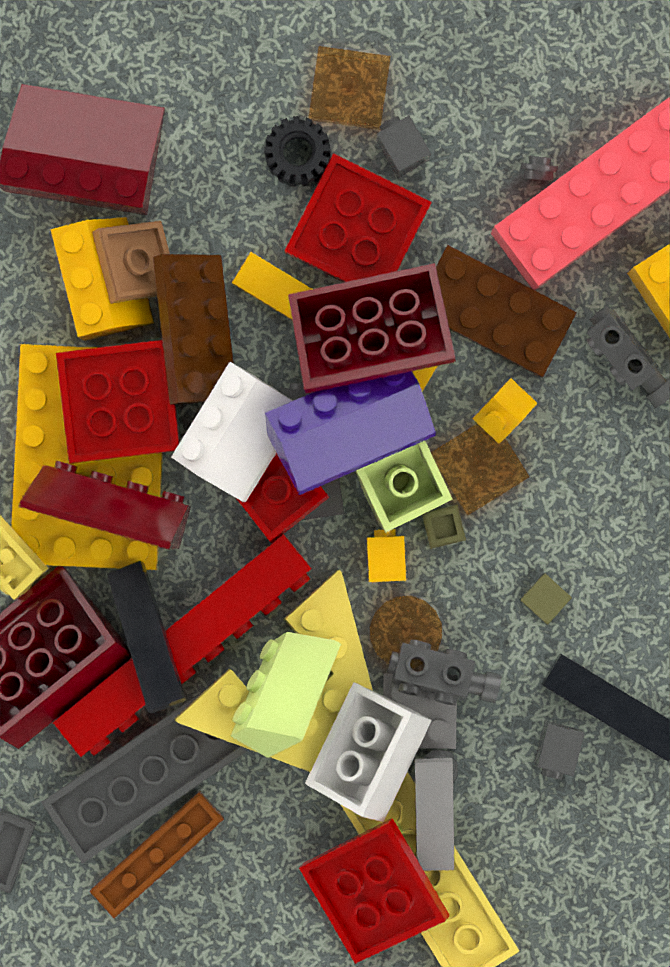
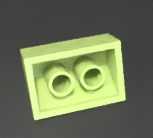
M286 632L275 640L270 639L260 653V658L263 661L259 670L255 671L248 681L246 689L249 691L246 701L240 704L233 716V722L236 724L231 737L267 758L301 742L341 643L336 640Z

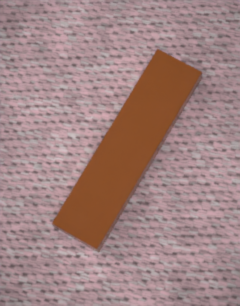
M199 791L90 890L91 894L113 918L117 917L222 822L224 817Z

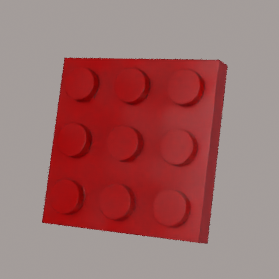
M333 153L284 253L343 283L396 272L399 270L432 202Z
M163 340L56 353L69 464L174 452L180 443L176 404H170Z
M393 818L304 862L299 867L355 964L445 922L450 916Z

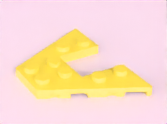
M340 570L335 571L284 618L286 623L297 634L336 640L341 643L330 671L332 674L326 680L303 740L271 756V758L311 772L353 682L373 691L344 578ZM228 669L174 719L182 725L255 751L231 737L236 724L233 722V716L240 704L246 701L249 694L245 684L231 669Z

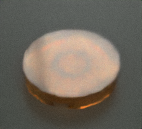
M396 596L384 602L374 613L370 624V641L376 654L387 664H389L392 651L399 652L402 643L409 644L410 640H418L432 645L431 650L438 651L442 639V623L436 610L425 600L414 596ZM418 659L410 661L411 668L423 665Z

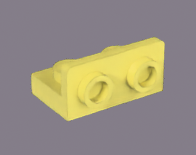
M0 515V590L15 600L26 593L48 567Z

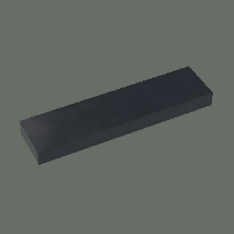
M140 560L107 573L148 712L154 713L186 701L145 564Z
M561 653L558 655L541 685L664 760L670 761V719Z

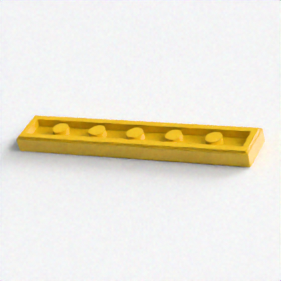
M250 252L232 281V284L291 320L292 315L288 294L312 290V288ZM437 366L412 371L422 391Z

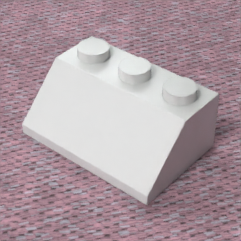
M229 362L171 458L204 480L242 502H246L276 454L267 436L265 413L293 400L250 372Z
M353 682L305 784L362 817L384 822L432 720L396 701Z

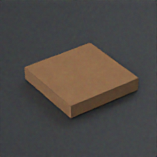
M154 221L98 228L93 231L92 234L110 304L157 297L153 257L160 254H170L162 222Z

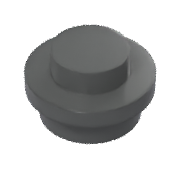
M529 156V163H521V168L524 169V178L553 180V173L558 170V166L551 165V158Z

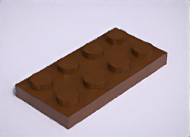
M447 245L436 265L449 330L543 378L577 312Z
M160 254L153 257L169 401L170 404L205 403L229 362L234 364L221 255Z

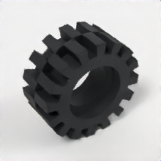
M293 116L294 120L288 121L285 118L281 120L279 126L275 124L271 129L272 133L267 135L265 157L270 172L278 178V181L283 184L284 182L289 183L292 187H296V185L304 187L308 186V183L312 181L315 183L320 179L330 161L331 149L328 135L323 132L321 125L318 123L315 125L312 123V119L307 117L305 120H300V116ZM293 139L305 140L312 148L310 160L303 165H292L284 157V148Z

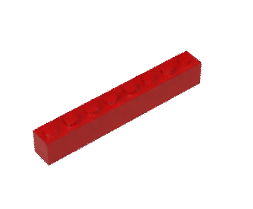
M285 534L165 631L181 684L196 673L192 666L203 657L209 663L225 650L221 643L231 634L238 639L254 625L250 619L261 611L266 616L280 605L282 601L278 596L286 589L290 588L293 592H296L311 579L307 572L312 567ZM132 658L53 722L80 757L88 751L95 756L111 743L106 736L117 727L123 733L139 720L135 713L146 703Z

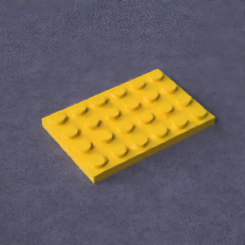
M20 344L12 529L45 565L120 569L141 560L145 564L146 570H157L158 546L19 507L21 498L43 465L54 467L56 460L69 464L56 353L97 348ZM163 453L71 464L78 466L76 474L90 477L91 471H96L113 476L111 484L126 487L127 481L149 486L147 494L161 497Z

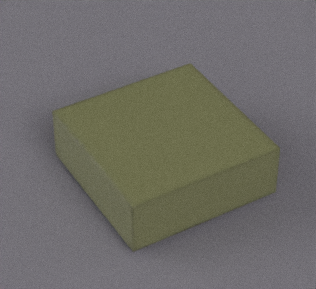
M458 505L422 514L430 549L466 540Z
M543 573L519 600L548 625L572 597L546 573Z

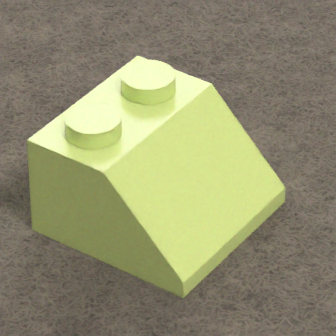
M426 441L356 470L364 495L379 526L385 532L453 500Z

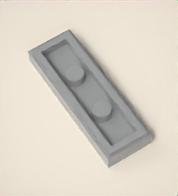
M452 758L415 759L417 860L424 871L454 870Z

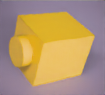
M510 378L472 419L500 444L536 406L537 402Z
M396 529L388 532L374 530V537L367 538L368 581H406L404 536H396Z

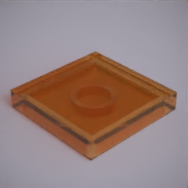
M319 46L308 118L312 119V121L380 130L391 56Z
M478 424L431 452L442 477L467 516L530 477L506 438L499 444Z

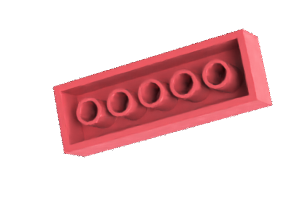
M670 97L494 226L491 235L533 290H537L670 191Z

